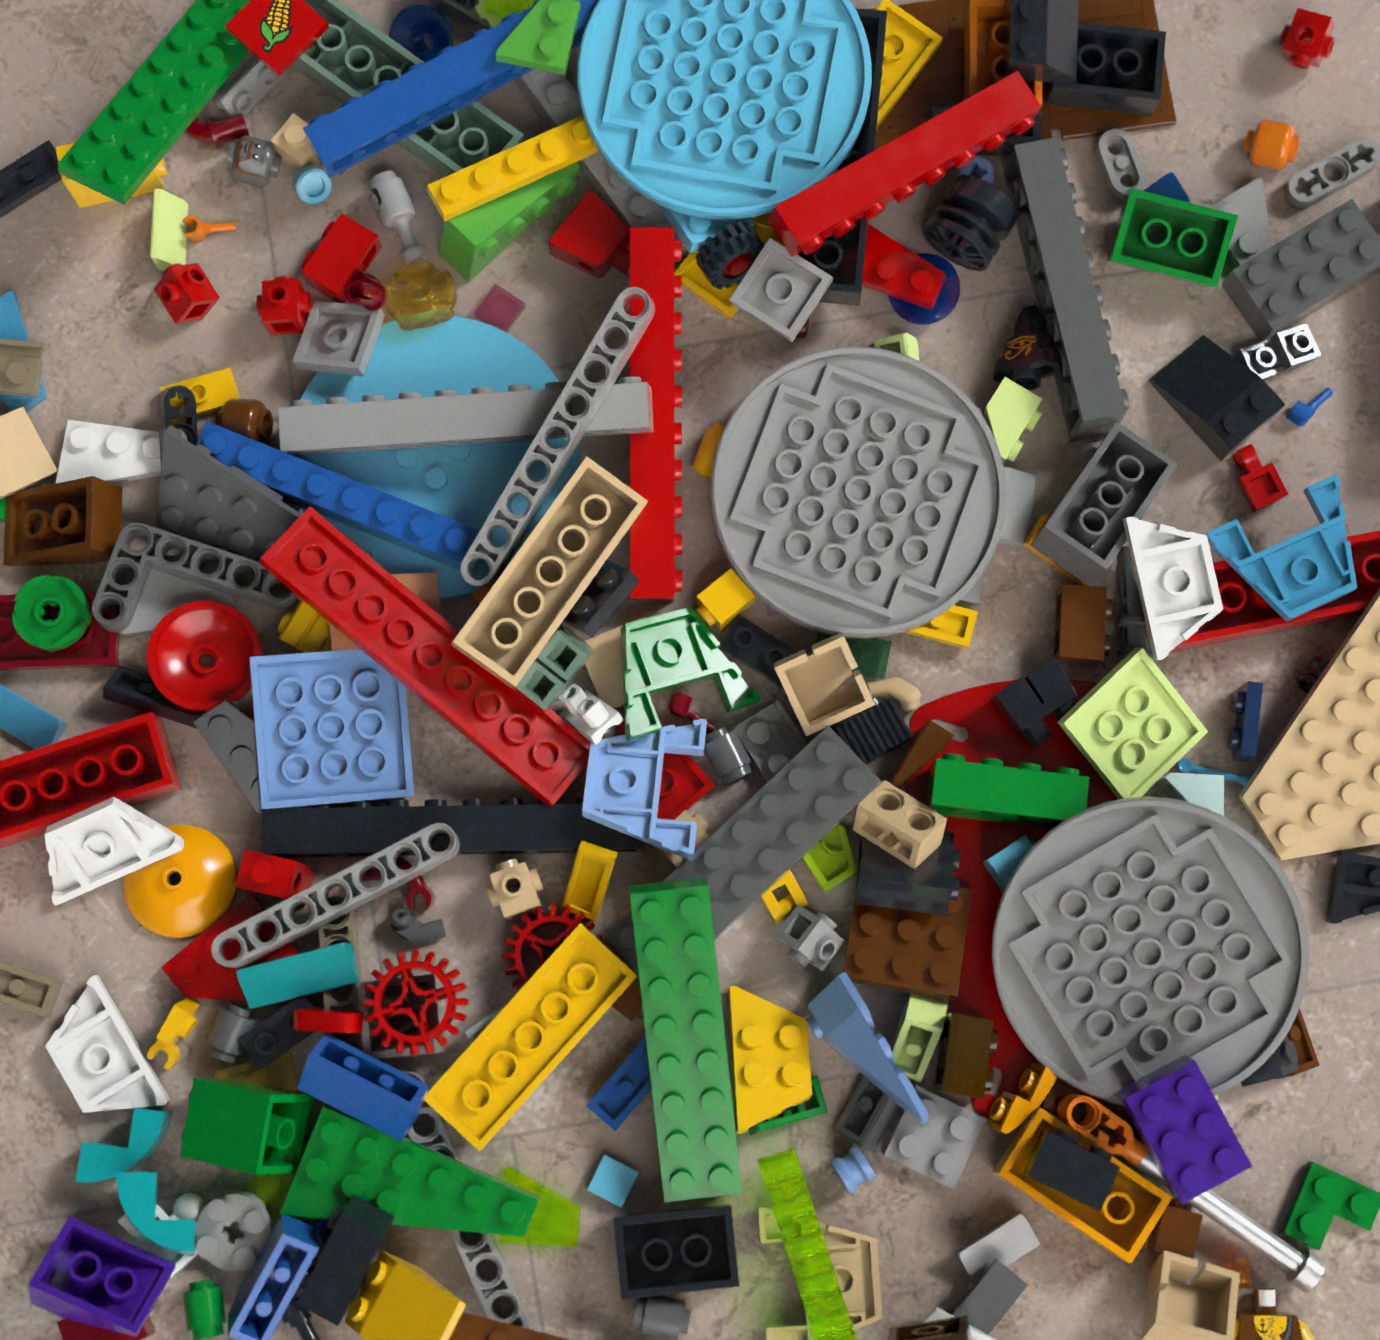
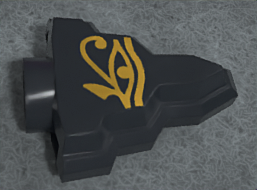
M1035 304L1023 307L1014 325V334L1004 345L1002 357L995 362L993 380L996 382H1002L1003 378L1007 377L1027 390H1034L1040 387L1041 378L1055 375L1058 373V369L1061 368V357L1058 348L1054 347L1053 337L1045 332V319Z

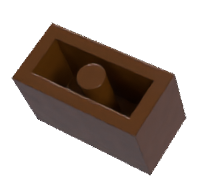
M1062 584L1056 591L1053 658L1055 657L1059 664L1098 667L1104 661V657L1109 656L1111 636L1105 634L1106 620L1111 619L1112 599L1106 598L1107 587L1093 586L1091 588L1087 585Z

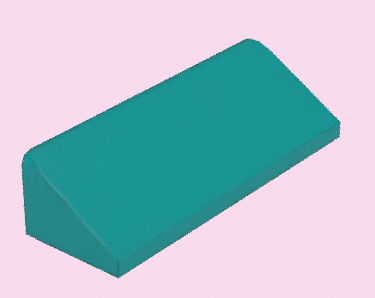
M340 943L236 970L238 981L250 1009L360 982L353 944Z

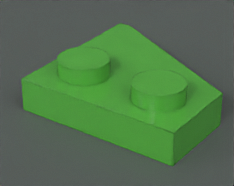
M539 0L497 49L496 61L566 75L580 15L581 2L575 0Z

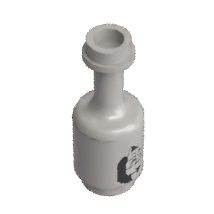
M386 171L375 175L369 181V194L382 225L388 229H396L405 250L401 257L407 266H415L424 262L427 259L425 246L417 244L409 222L415 217V209L403 180L397 177L394 171Z

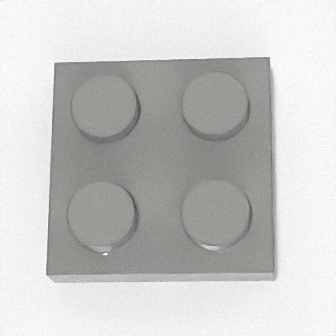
M769 238L729 301L735 307L793 342L832 283L833 277L797 254L791 257L786 247Z
M314 301L312 311L309 314L292 362L297 370L364 377L385 317L382 309L370 311L363 305Z
M915 1085L914 1089L928 1112L929 1121L921 1125L903 1110L883 1156L954 1190L986 1119Z

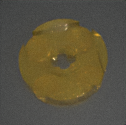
M428 262L408 264L399 268L394 273L395 279L390 282L389 286L387 283L384 286L387 292L385 303L387 312L402 330L409 331L415 328L430 327L440 322L449 321L454 316L457 290L452 275L446 269H444V272L435 269L434 264ZM419 291H423L427 295L424 298L415 299L416 293Z

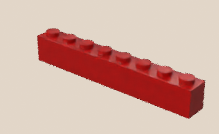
M1016 71L774 207L768 222L791 257L801 252H804L805 255L811 254L824 244L823 240L833 234L836 238L843 236L855 226L854 222L863 217L866 220L876 217L885 210L886 207L884 205L894 199L897 203L906 200L915 193V188L924 182L927 186H930L943 178L946 174L945 171L954 165L957 169H960L975 159V154L984 148L987 152L996 149L1006 140L1004 137L1015 132L1018 136L1026 132L1035 124L1033 119L1042 106L1020 73Z

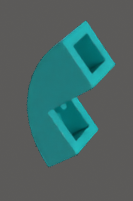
M134 1108L128 1146L81 1142L75 1182L87 1183L116 1178V1172H131L142 1165L152 1156L163 1141L173 1112Z
M116 1172L117 1191L121 1205L136 1230L148 1241L164 1250L182 1255H195V1220H156L157 1172Z

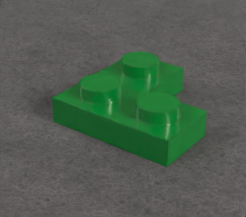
M1309 1161L1280 1233L1316 1250H1320L1334 1216L1364 1230L1371 1231L1380 1208V1193L1315 1162Z

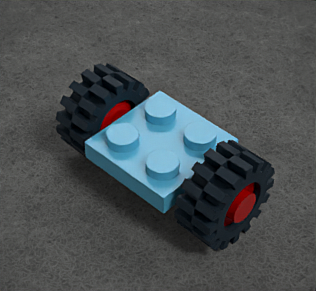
M658 205L688 252H700L696 254V262L714 288L723 289L725 286L728 289L733 286L734 282L739 285L765 246L753 229L755 223L751 217L742 219L699 218L678 213Z

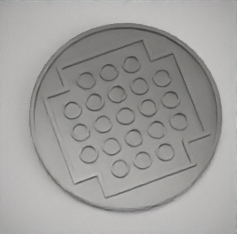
M851 346L826 349L799 357L773 371L750 390L728 420L720 438L711 475V505L717 535L724 553L735 572L759 600L779 615L809 630L831 636L842 632L844 638L868 639L900 634L920 627L953 607L973 587L989 564L999 542L1006 510V481L1000 451L992 431L974 403L956 384L942 373L912 357L890 350Z
M1134 797L1109 801L1087 808L1065 819L1032 846L1012 873L1003 891L993 929L992 960L997 991L1004 1011L1014 1031L1034 1057L1043 1066L1051 1069L1055 1076L1070 1086L1101 1100L1123 1105L1117 1091L1183 1055L1196 1061L1214 1096L1240 1083L1263 1065L1279 1047L1298 1014L1308 977L1309 945L1304 914L1296 892L1276 859L1255 837L1227 817L1187 801L1161 797Z

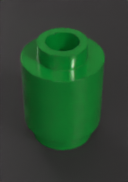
M213 1279L189 1283L190 1291L183 1292L182 1296L187 1331H192L193 1340L225 1334L223 1324L227 1323L222 1285L213 1286Z

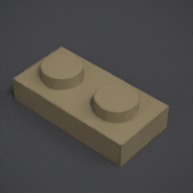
M0 960V1002L45 1018H50L63 981Z

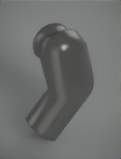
M403 908L395 910L390 917L391 928L394 933L409 944L417 945L446 937L442 919L421 923L408 910Z

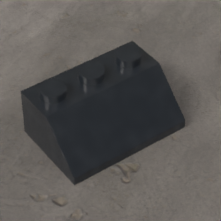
M1005 0L1003 78L1018 71L1024 81L1076 83L1078 0Z

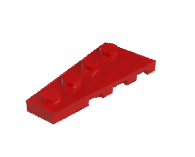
M868 224L862 286L932 310L945 282V272Z

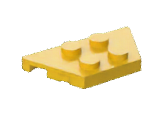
M729 986L727 995L736 1134H742L748 1131L750 1127L766 1119L769 1120L781 1114L783 1110L791 1106L794 1107L811 1097L812 1082L808 1028L806 1019L737 986Z

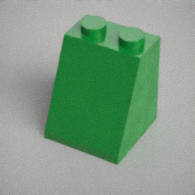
M194 1078L192 1089L189 1093V1107L185 1128L181 1137L180 1156L254 1175L296 1173L306 1150L315 1097L305 1092L222 1078Z

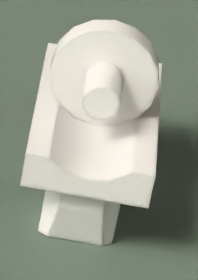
M576 684L571 685L558 698L565 707L559 714L560 717L594 744H598L601 739L612 737L615 732L614 725H618L624 720L618 711L586 690L584 692Z

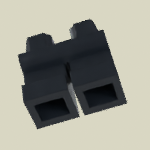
M1054 657L1026 674L1025 677H1021L997 692L990 701L997 711H1001L1015 736L1022 734L1026 741L1035 749L1053 737L1043 720L1053 714L1058 722L1076 705L1073 700L1078 695Z

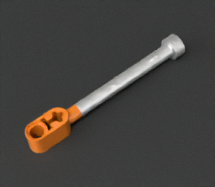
M1070 1094L1059 1102L1057 1116L1061 1122L1102 1150L1120 1155L1168 1189L1145 1144L1133 1137L1132 1128L1126 1121L1087 1096ZM1081 1102L1086 1108V1117L1082 1122L1076 1124L1072 1119L1071 1113L1073 1107ZM1099 1124L1100 1126L1113 1129L1112 1133L1116 1136V1140L1114 1142L1109 1141L1107 1134L1095 1128ZM1209 1190L1188 1202L1286 1270V1281L1302 1292L1310 1291L1322 1277L1326 1267V1261L1309 1248H1304L1299 1252L1213 1191Z

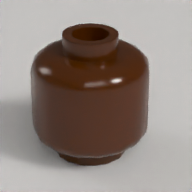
M230 399L225 402L221 411L217 412L215 425L263 444L272 434L273 416L271 411L259 400Z

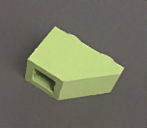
M1007 377L1003 378L983 412V417L992 431L999 448L1003 464L1006 459L1014 462L1024 445L1019 440L1023 431L1027 429L1032 432L1043 414L1037 410L1042 398Z

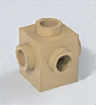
M517 859L508 860L495 866L497 872L489 874L492 884L487 885L486 889L493 908L500 905L506 920L521 916L523 913L532 912L536 907L542 908L537 892L543 890V886L536 868L529 870L526 862L518 864ZM520 883L519 891L516 893L509 892L511 884Z

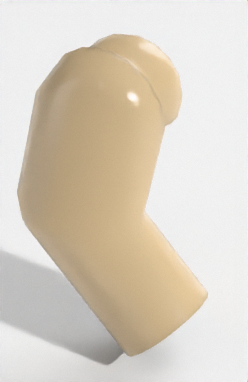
M890 677L866 683L872 698L892 696L900 701V706L907 712L915 711L920 706L919 698L921 694L919 689L900 677Z

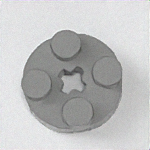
M232 1190L214 1198L202 1209L196 1222V1249L198 1254L223 1270H250L254 1266L275 1226L274 1219H270L269 1213L265 1209L266 1204L258 1196L242 1190ZM234 1222H238L240 1224L239 1230L244 1232V1237H238L236 1240L231 1238L227 1232V1227H230Z

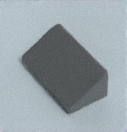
M862 1075L837 1120L833 1131L873 1153L898 1110L899 1105Z

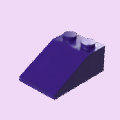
M69 1216L28 1284L30 1303L67 1320L137 1336L176 1268V1264Z

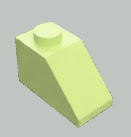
M909 993L890 1049L895 1057L893 1061L895 1066H900L908 1079L920 1083L943 1030L948 1000Z

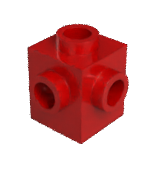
M1297 8L1291 25H1285L1279 45L1283 46L1282 50L1285 59H1289L1288 63L1301 69H1308L1310 65L1319 68L1323 57L1329 58L1335 43V37L1331 36L1334 30L1332 17Z
M176 263L164 270L162 273L163 277L154 288V291L175 324L204 319L220 299L198 263L186 265Z
M278 276L273 280L262 281V295H257L256 304L258 314L262 317V323L271 336L303 334L307 323V313L312 311L310 292L304 290L298 278L290 276Z

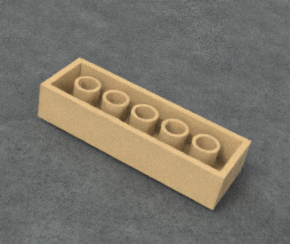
M586 456L451 645L512 689L515 688L648 501Z

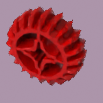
M550 903L548 907L549 915L543 916L540 907L534 909L537 919L533 921L530 920L526 913H523L520 917L527 925L523 930L515 924L511 925L510 930L519 936L516 941L511 938L504 939V944L508 947H513L514 953L502 954V959L504 961H514V966L504 970L507 976L516 973L520 976L511 984L514 989L520 988L530 979L523 965L525 943L539 953L540 962L536 968L537 972L545 963L544 960L548 958L544 955L543 949L537 945L541 944L546 949L550 948L553 950L557 945L560 946L562 941L584 919L585 914L582 911H579L574 919H570L571 907L569 905L564 906L562 915H556V905ZM591 921L585 927L592 931L596 925ZM550 924L566 926L563 932L551 941L542 940L532 934L537 929ZM595 935L597 938L603 941L601 935Z
M413 949L411 961L407 962L405 954L400 951L396 954L399 965L394 966L386 958L382 961L383 966L388 970L385 975L375 969L372 971L371 975L380 981L377 987L372 984H365L364 990L375 993L374 1000H362V1006L374 1007L375 1012L365 1015L364 1021L373 1022L378 1020L379 1024L370 1033L376 1037L385 1031L387 1034L383 1038L381 1045L386 1048L395 1039L398 1040L395 1047L397 1054H403L407 1043L410 1044L411 1056L419 1055L420 1044L424 1043L426 1052L432 1054L435 1052L432 1040L437 1039L441 1046L446 1047L449 1043L443 1033L447 1030L455 1036L459 1034V1029L451 1025L454 1018L459 1021H466L467 1016L456 1012L457 1006H468L469 1000L457 998L456 993L463 992L467 989L465 983L452 984V981L458 978L460 972L457 969H453L445 974L444 971L449 965V960L446 958L441 959L437 966H434V952L429 951L424 962H421L420 951ZM422 970L430 972L441 981L444 987L424 991L419 988L412 971ZM401 975L403 989L401 997L397 1001L390 1003V1005L384 1006L389 986ZM411 989L417 996L429 998L425 1000L424 1006L420 1005L423 1009L419 1012V1015L411 1008L398 1009L406 1005V1000H411L408 998L412 994ZM447 999V1007L442 1020L434 1029L430 1030L429 1009L434 1004L441 1002V1000ZM405 1014L409 1015L414 1025L417 1026L419 1035L409 1036L402 1034L391 1025L388 1018Z

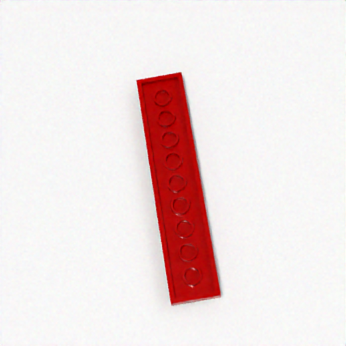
M309 506L260 558V565L544 804L552 807L588 764L590 742L550 708L543 710L517 688L512 689L453 647L451 644L459 634L458 630L312 507Z

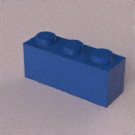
M325 1033L308 1056L297 1089L402 1142L418 1117L430 1086Z
M281 1213L228 1312V1336L237 1340H270L319 1249L316 1227Z

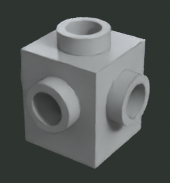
M799 905L796 906L775 934L790 948L787 955L803 968H806L810 963L820 971L824 970L845 942L834 931L837 926L835 922L821 912L814 915Z

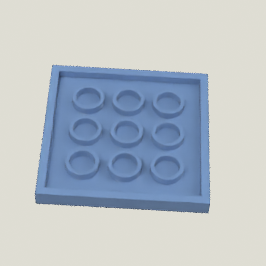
M361 649L249 657L261 809L414 796L406 687Z

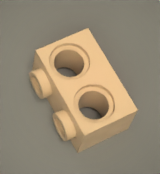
M884 780L858 803L853 830L908 866L916 869L941 845L947 818Z

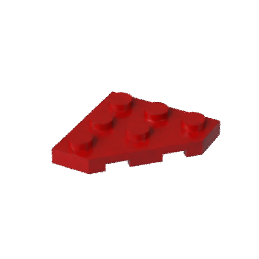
M250 894L161 968L184 997L247 1003L238 981L236 970L301 953L291 942L242 968H229L216 962L211 951L215 938L222 932L265 911V908L256 897ZM267 922L259 929V937L262 942H269L276 935V926L273 922ZM238 940L228 942L224 948L225 957L229 961L236 959L241 953V945ZM294 999L278 1002L272 1005L286 1006Z

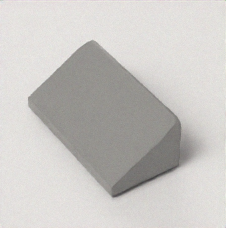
M1004 467L1006 510L998 544L1025 546L1023 543L1032 528L1035 475Z
M1018 1210L954 1253L975 1285L994 1259L1000 1261L1004 1266H1008L1040 1245L1026 1217L1022 1211Z

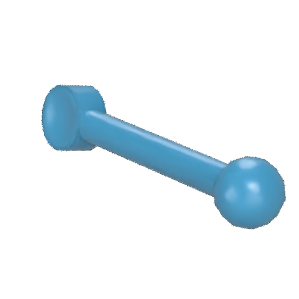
M1186 758L1181 759L1177 764V770L1180 773H1189L1191 771L1199 774L1224 775L1225 780L1240 783L1242 787H1245L1252 777L1250 774L1239 776L1193 765Z

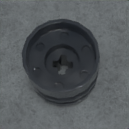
M962 174L955 177L943 196V205L935 208L932 218L928 219L922 232L927 242L943 257L956 265L980 272L988 268L993 256L997 254L1000 248L999 241L1007 238L1020 214L1010 197L999 188L983 179Z

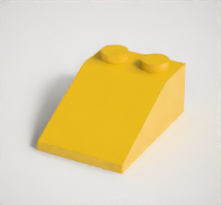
M382 1250L377 1260L370 1265L366 1275V1282L359 1295L350 1303L345 1323L365 1340H448L466 1304L419 1266Z

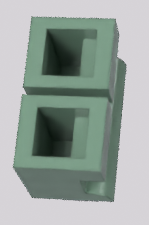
M567 627L563 631L558 630L515 688L543 710H546L558 700L559 696L574 679L595 649Z

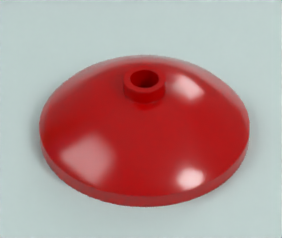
M194 601L170 611L154 628L147 647V666L152 681L166 699L181 708L205 712L224 698L234 704L251 689L249 657L262 656V650L256 630L250 621L238 610L220 602ZM209 656L214 661L210 667H202L200 660L203 657Z

